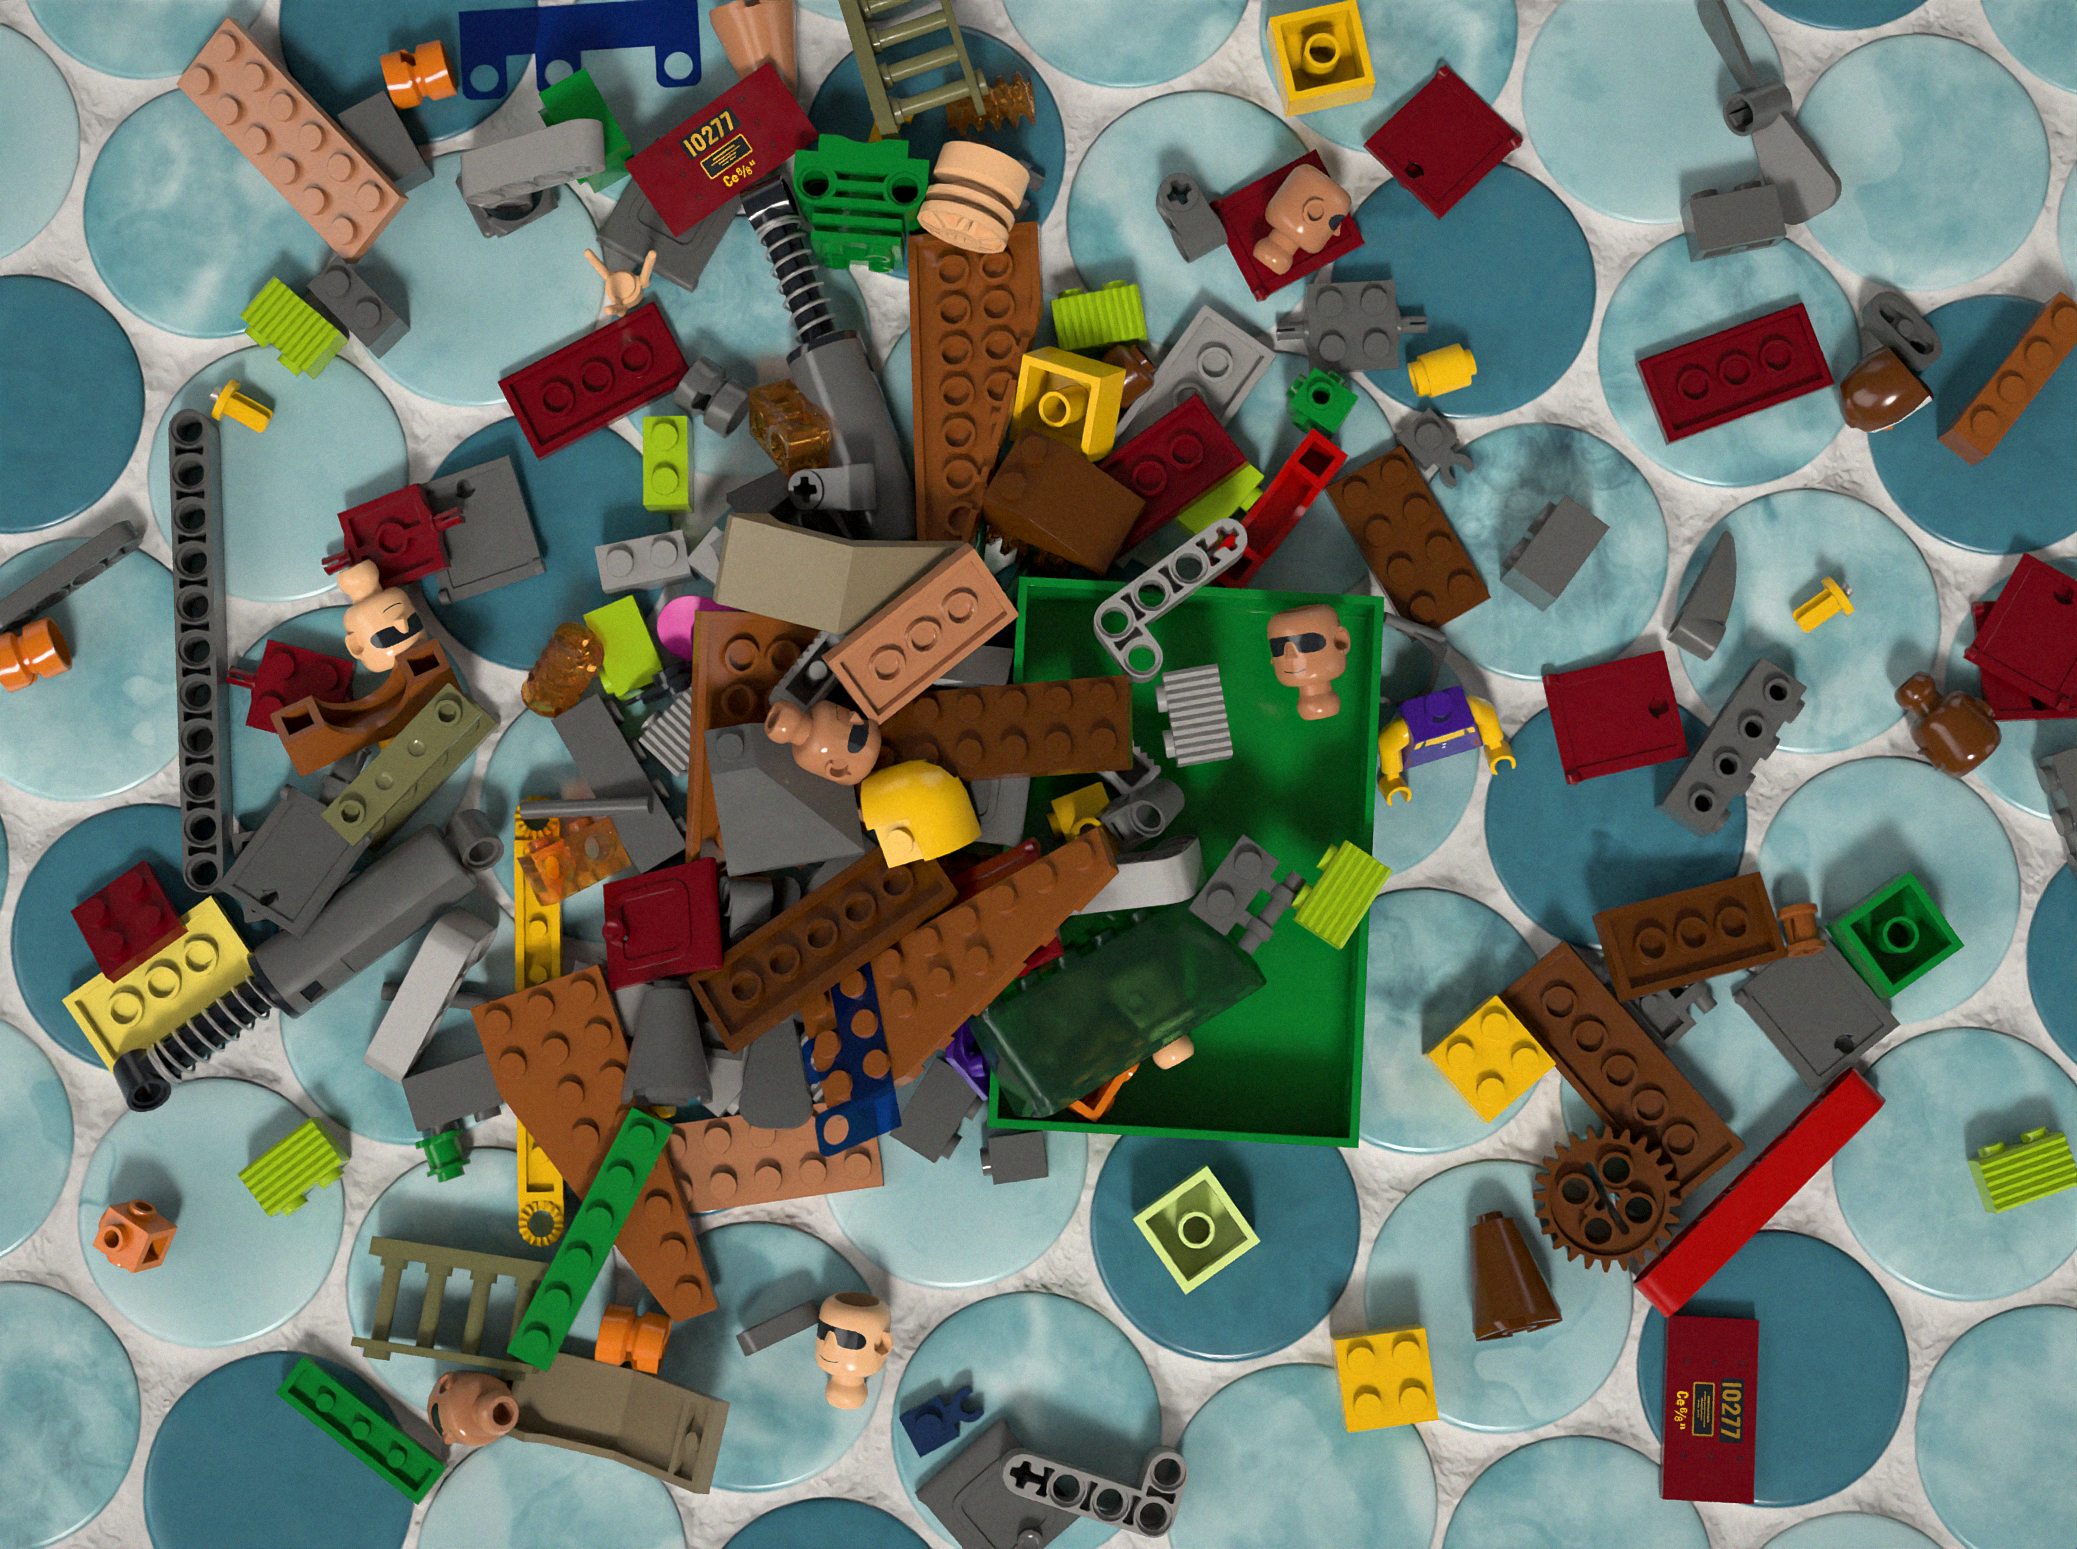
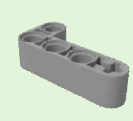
M574 119L463 153L460 156L463 200L469 204L499 212L515 213L528 211L534 207L533 192L605 171L606 160L602 122L595 119Z
M1222 518L1213 522L1097 608L1093 621L1094 633L1122 673L1128 675L1133 682L1146 683L1153 680L1159 673L1162 665V650L1147 627L1231 567L1242 557L1247 544V533L1244 526L1237 520ZM1220 533L1224 538L1231 535L1235 537L1232 546L1233 551H1230L1226 546L1219 549L1213 554L1211 560L1215 566H1211L1206 553L1216 546L1219 538L1218 534ZM1183 559L1195 560L1201 568V574L1193 580L1183 579L1176 571V564ZM1147 585L1156 586L1163 592L1164 601L1156 607H1148L1140 601L1138 597L1139 591ZM1110 612L1120 613L1125 617L1127 627L1119 634L1108 633L1101 625L1102 618ZM1136 649L1148 650L1154 658V665L1151 669L1138 671L1131 667L1128 657L1132 651Z
M1192 834L1176 836L1163 840L1150 851L1114 855L1119 873L1081 912L1074 910L1069 916L1173 904L1191 898L1208 880L1199 836Z
M461 906L455 907L438 919L424 940L363 1059L364 1064L403 1086L401 1080L411 1077L417 1069L466 974L486 954L497 935L498 928Z
M1157 1446L1147 1452L1142 1461L1135 1484L1027 1448L1018 1447L1009 1450L1001 1459L999 1467L1004 1484L1016 1495L1149 1538H1158L1170 1531L1174 1524L1189 1473L1185 1460L1176 1450L1169 1446ZM1165 1458L1175 1460L1176 1471L1170 1479L1158 1480L1155 1478L1154 1469L1160 1460ZM1023 1461H1027V1466L1031 1472L1043 1476L1042 1490H1038L1041 1485L1037 1478L1023 1475L1020 1482H1017L1011 1468L1020 1467ZM1061 1475H1072L1076 1478V1488L1074 1491L1064 1497L1054 1494L1053 1484L1055 1480ZM1109 1488L1117 1490L1119 1492V1501L1113 1509L1101 1510L1097 1508V1497L1103 1490ZM1149 1503L1160 1504L1162 1515L1157 1522L1144 1524L1140 1521V1512L1145 1505Z

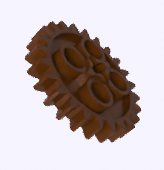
M1606 1123L1603 1135L1597 1136L1590 1124L1587 1125V1138L1581 1140L1574 1131L1569 1132L1570 1147L1567 1148L1562 1143L1556 1141L1554 1148L1559 1157L1555 1159L1544 1155L1542 1158L1543 1164L1550 1172H1536L1535 1180L1546 1186V1188L1533 1191V1199L1545 1202V1205L1535 1209L1534 1214L1537 1218H1549V1221L1542 1226L1541 1233L1547 1235L1556 1232L1557 1236L1552 1243V1248L1557 1250L1564 1245H1568L1567 1260L1569 1262L1573 1261L1579 1254L1585 1256V1269L1589 1270L1594 1260L1598 1259L1601 1260L1605 1273L1609 1271L1611 1260H1618L1622 1270L1627 1271L1628 1257L1634 1256L1643 1265L1645 1264L1644 1249L1648 1248L1656 1254L1661 1252L1660 1246L1656 1241L1657 1237L1667 1240L1672 1239V1233L1665 1226V1223H1679V1215L1669 1210V1207L1681 1205L1682 1197L1669 1193V1191L1680 1186V1180L1677 1177L1665 1176L1672 1170L1674 1165L1672 1160L1658 1163L1657 1159L1662 1153L1660 1145L1648 1151L1645 1149L1647 1143L1646 1134L1643 1133L1634 1142L1630 1140L1629 1126H1625L1619 1136H1613L1611 1124ZM1621 1157L1629 1164V1169L1626 1174L1617 1178L1607 1175L1603 1165L1609 1158ZM1587 1162L1593 1163L1606 1191L1609 1194L1617 1192L1615 1195V1206L1622 1219L1628 1225L1629 1232H1621L1611 1209L1605 1201L1597 1203L1599 1200V1188L1585 1168ZM1580 1178L1588 1184L1589 1190L1581 1198H1571L1564 1192L1563 1185L1569 1179ZM1634 1197H1643L1652 1205L1649 1213L1642 1217L1630 1215L1626 1211L1625 1206ZM1594 1218H1602L1611 1225V1230L1605 1237L1595 1238L1587 1233L1585 1229L1587 1222Z

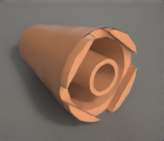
M737 0L710 10V23L739 80H743L769 61L798 103L795 0H750L746 2L744 0Z

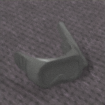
M460 177L455 183L463 197L462 177ZM551 187L543 189L541 200L533 212L522 219L514 221L497 219L490 215L484 207L465 202L482 235L488 239L495 235L498 238H502L559 207Z
M1384 612L1383 623L1395 627L1397 631L1402 632L1406 636L1411 635L1419 639L1427 647L1432 658L1431 678L1419 694L1402 701L1388 699L1386 696L1380 695L1381 703L1386 702L1388 703L1387 705L1395 704L1396 707H1399L1404 701L1432 693L1448 647L1444 646L1447 636L1441 631Z

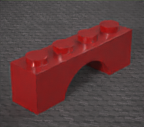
M1313 428L1286 461L1267 490L1240 522L1247 533V544L1242 557L1209 583L1214 587L1246 589L1343 467L1348 455ZM1231 535L1225 538L1215 552L1225 546L1230 551H1233L1232 546L1235 537ZM1212 555V556L1209 558L1210 564H1211V566H1215V564H1214L1213 562H1211L1212 557H1213V555Z

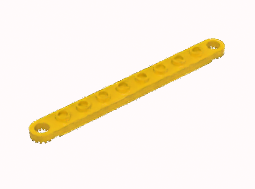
M536 795L529 796L522 801H544L550 799ZM520 804L517 806L514 814L516 992L563 976L561 818H549L550 821L543 830H531L527 826L526 819L521 818ZM517 1118L519 1232L523 1239L531 1245L539 1247L548 1246L558 1241L565 1231L566 1181ZM539 1210L549 1212L555 1222L554 1229L545 1237L536 1235L530 1227L532 1215Z

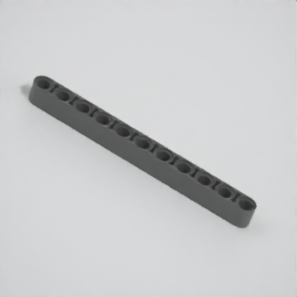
M184 409L173 415L168 428L182 865L184 881L189 888L196 892L217 895L224 893L217 886L235 862L231 837L234 834L229 684L226 683V677L228 676L220 433L215 423L205 415L194 409ZM201 423L203 427L201 436L196 441L187 442L186 434L188 429L194 424ZM196 467H203L204 477L197 485L189 486L187 480L191 470ZM204 510L206 515L204 524L198 529L191 530L189 526L190 517L196 511ZM199 554H205L207 557L206 567L200 573L192 574L190 566L193 558ZM206 597L209 604L207 612L200 618H194L192 607L195 601ZM207 641L210 646V653L204 661L196 663L193 656L194 649L199 643ZM209 685L212 692L211 699L206 705L198 707L195 702V694L202 686ZM210 729L213 735V742L207 750L200 752L196 744L197 737L203 730ZM211 773L215 781L214 788L208 795L201 796L198 790V782L202 776ZM212 817L216 824V832L212 838L204 841L199 833L200 825L205 819ZM213 862L217 867V878L212 884L206 886L201 879V870L207 863Z

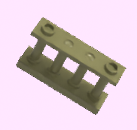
M838 0L882 140H901L897 125L904 123L905 117L968 96L972 97L978 117L986 114L981 97L989 94L982 69L972 70L950 0H940L943 7L942 10L876 31L875 27L868 30L866 28L865 21L871 20L872 14L913 0ZM949 26L954 41L953 44L888 66L886 62L877 63L875 56L883 53L882 48ZM957 61L961 63L965 75L964 79L898 100L897 97L888 98L886 90L894 88V82Z
M448 682L320 816L353 847H356L371 832L373 840L367 847L373 853H378L500 726L469 694L465 693L464 697Z
M372 1236L369 1254L381 1257L380 1266H384L371 1339L352 1336L351 1346L364 1348L362 1357L390 1361L391 1352L491 1367L499 1369L497 1378L525 1382L526 1373H539L537 1367L523 1363V1360L508 1352L506 1353L505 1360L478 1355L492 1283L497 1284L498 1275L514 1277V1286L518 1287L508 1342L509 1347L551 1263ZM409 1261L426 1264L425 1273H429L415 1346L389 1342L402 1270H407ZM453 1268L471 1271L469 1279L474 1280L460 1353L434 1349L447 1276L452 1277Z

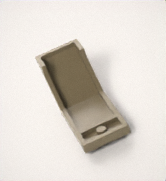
M728 513L713 601L717 604L834 634H851L966 543L963 541L850 540L782 523L769 513Z
M561 1350L547 1373L539 1369L538 1374L526 1373L525 1382L507 1381L506 1386L517 1401L520 1412L515 1427L505 1433V1435L522 1442L543 1443L611 1459L692 1493L709 1494L730 1402L656 1374L634 1370L626 1365L617 1366L595 1361V1358Z

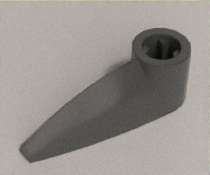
M1728 531L1722 533L1666 636V640L1704 661H1707L1713 655L1725 634V624L1735 592L1737 570L1734 537Z

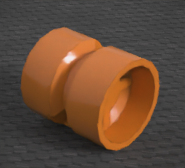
M441 39L417 45L413 54H410L406 49L380 56L388 91L397 111L421 105L426 96L430 97L433 101L458 95L454 72Z
M49 616L24 625L22 636L16 631L0 634V682L11 693L31 686L32 683L37 681L38 674L48 679L72 669V658L67 642L56 622Z
M608 1303L599 1329L595 1361L620 1366L627 1360L631 1362L634 1370L658 1375L667 1350L672 1319L669 1315L646 1311L642 1316H637L633 1307Z

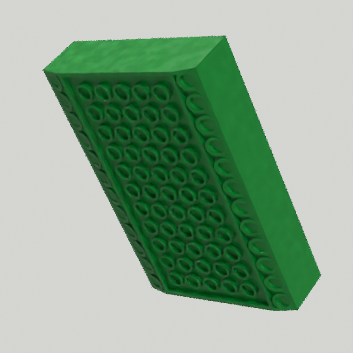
M1019 576L1017 604L1019 616L1016 621L1013 684L1124 675L1097 639L1093 629V621L1097 608L1104 601L1127 586L1129 582ZM1153 585L1143 587L1138 593L1140 601L1148 607H1156L1164 601L1163 592ZM1202 587L1147 627L1162 650L1163 661L1159 673L1153 680L1146 683L1132 681L1134 747H1140L1141 753H1147V759H1154V765H1160L1161 772L1157 779H1168L1174 782L1182 790L1185 804L1180 813L1162 833L1143 842L1131 850L1130 853L1150 851L1163 840L1187 835L1194 830L1204 843L1201 850L1208 882L1244 834L1280 861L1270 875L1272 879L1282 884L1290 871L1293 870L1306 880L1305 883L1312 887L1323 873L1316 866L1331 844L1339 848L1342 842L1347 840L1372 856L1384 617L1383 596ZM1327 604L1337 612L1341 626L1347 629L1350 636V649L1347 653L1346 669L1341 676L1331 680L1332 689L1338 694L1341 705L1336 715L1315 720H1304L1297 711V701L1300 696L1298 687L1282 685L1276 677L1273 664H1271L1272 657L1267 636V624L1273 615L1281 611L1307 605ZM1110 612L1102 618L1101 625L1106 632L1119 634L1126 629L1127 621L1122 614ZM1136 649L1128 657L1131 667L1138 671H1147L1154 665L1153 655L1145 649ZM1217 664L1233 756L1225 760L1177 767L1175 757L1166 758L1162 731L1170 730L1167 712H1158L1154 686L1162 684V673ZM1097 772L1030 777L1022 837L1023 842L1031 837H1035L1040 844L1042 858L1067 844L1064 836L1055 839L1046 814L1054 811L1051 805L1052 800L1098 782H1102L1109 802L1121 795ZM1004 845L1003 852L1011 848ZM1206 883L1194 896L1187 900L1173 904L1127 909L1128 912L1107 927L1100 920L1087 930L1092 937L1071 953L1064 946L1065 953L1060 956L1097 966L1105 971L1107 977L1144 956L1157 955L1161 957L1169 966L1186 998L1188 1011L1185 1018L1177 1023L1181 1032L1188 1035L1193 1041L1194 1054L1175 1066L1162 1069L1153 1060V1047L1149 1040L1140 1042L1146 1046L1139 1057L1140 1064L1128 1081L1123 1082L1114 1095L1115 1102L1104 1118L1098 1119L1096 1124L1078 1120L1045 1096L1062 1070L1035 1063L1030 1057L1031 1046L1039 1038L1042 1029L1032 1024L1026 1018V1009L1031 995V991L1028 988L1035 981L1039 968L1037 966L1031 969L1026 976L1015 977L995 998L988 1127L1359 1148L1370 907L1344 947L1340 950L1292 920L1298 911L1294 907L1291 910L1286 908L1272 927L1274 931L1272 937L1267 943L1262 941L1252 956L1237 946V943L1247 931L1245 928L1235 923L1224 937L1188 910ZM1260 889L1245 910L1257 918L1271 899V896ZM1076 915L1068 916L1059 927L1064 925L1066 922H1068ZM1104 1001L1099 1020L1110 1021V1010ZM1073 1037L1071 1043L1072 1053H1074L1083 1038Z

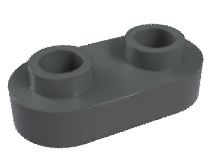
M1881 292L1864 306L1862 319L1866 328L1883 346L1886 345L1905 367L1915 371H1922L1940 357L1942 353L1940 337L1900 296L1892 292Z

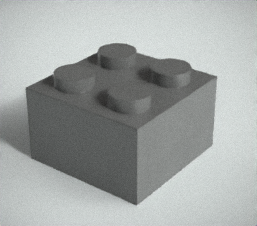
M1567 495L1557 505L1549 501L1527 529V531L1533 534L1532 538L1528 540L1523 536L1501 564L1507 572L1500 581L1543 612L1558 599L1610 526Z

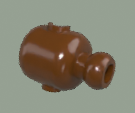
M1916 672L1894 692L1896 703L1903 709L1911 710L1917 716L1910 728L1911 739L1919 747L1917 753L1925 756L1932 763L1936 771L1939 769L1947 776L1961 778L1981 765L2001 743V730L1992 719L1995 713L1985 701L1978 697L1973 699L1967 693L1959 690H1951L1941 695L1936 690L1934 679L1926 672Z

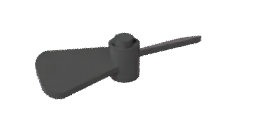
M1699 0L1697 7L1701 23L1741 89L1729 95L1723 104L1725 123L1738 136H1748L1751 134L1765 185L1776 183L1784 223L1789 225L1801 224L1830 209L1836 204L1841 195V180L1790 116L1792 97L1789 89L1782 81L1776 78L1758 81L1723 0Z
M784 876L771 880L773 886V906L770 912V921L804 897L802 886L794 878ZM800 1010L751 1044L738 1106L743 1119L757 1128L792 1130L806 1124L812 1115L813 1104L798 1027L803 1023Z

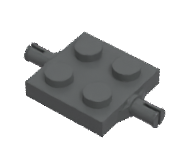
M1395 280L1306 284V311L1302 321L1276 322V331H1283L1277 332V341L1303 339L1308 351L1309 374L1314 367L1322 372L1325 369H1329L1335 373L1398 370V344L1401 334H1426L1428 330V324H1425L1427 322L1426 314L1400 316L1396 305Z

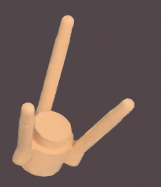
M586 249L584 255L606 282V294L613 303V305L606 306L604 312L607 315L617 314V316L623 317L626 315L627 310H632L639 306L644 296L643 289L651 284L649 278L657 253L654 250L648 252L639 276H636L627 270H618L612 273L591 249Z

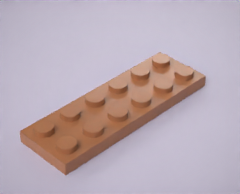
M230 17L225 19L176 83L347 264L356 265L409 200L396 184L237 19Z
M826 1102L813 1104V1112L808 1122L792 1130L760 1129L747 1123L741 1115L672 1124L675 1127L665 1145L688 1214L884 1186L873 1103L842 1120L829 1116Z

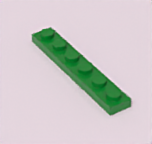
M636 1105L631 1108L506 1352L546 1373L550 1370L675 1127L674 1125Z

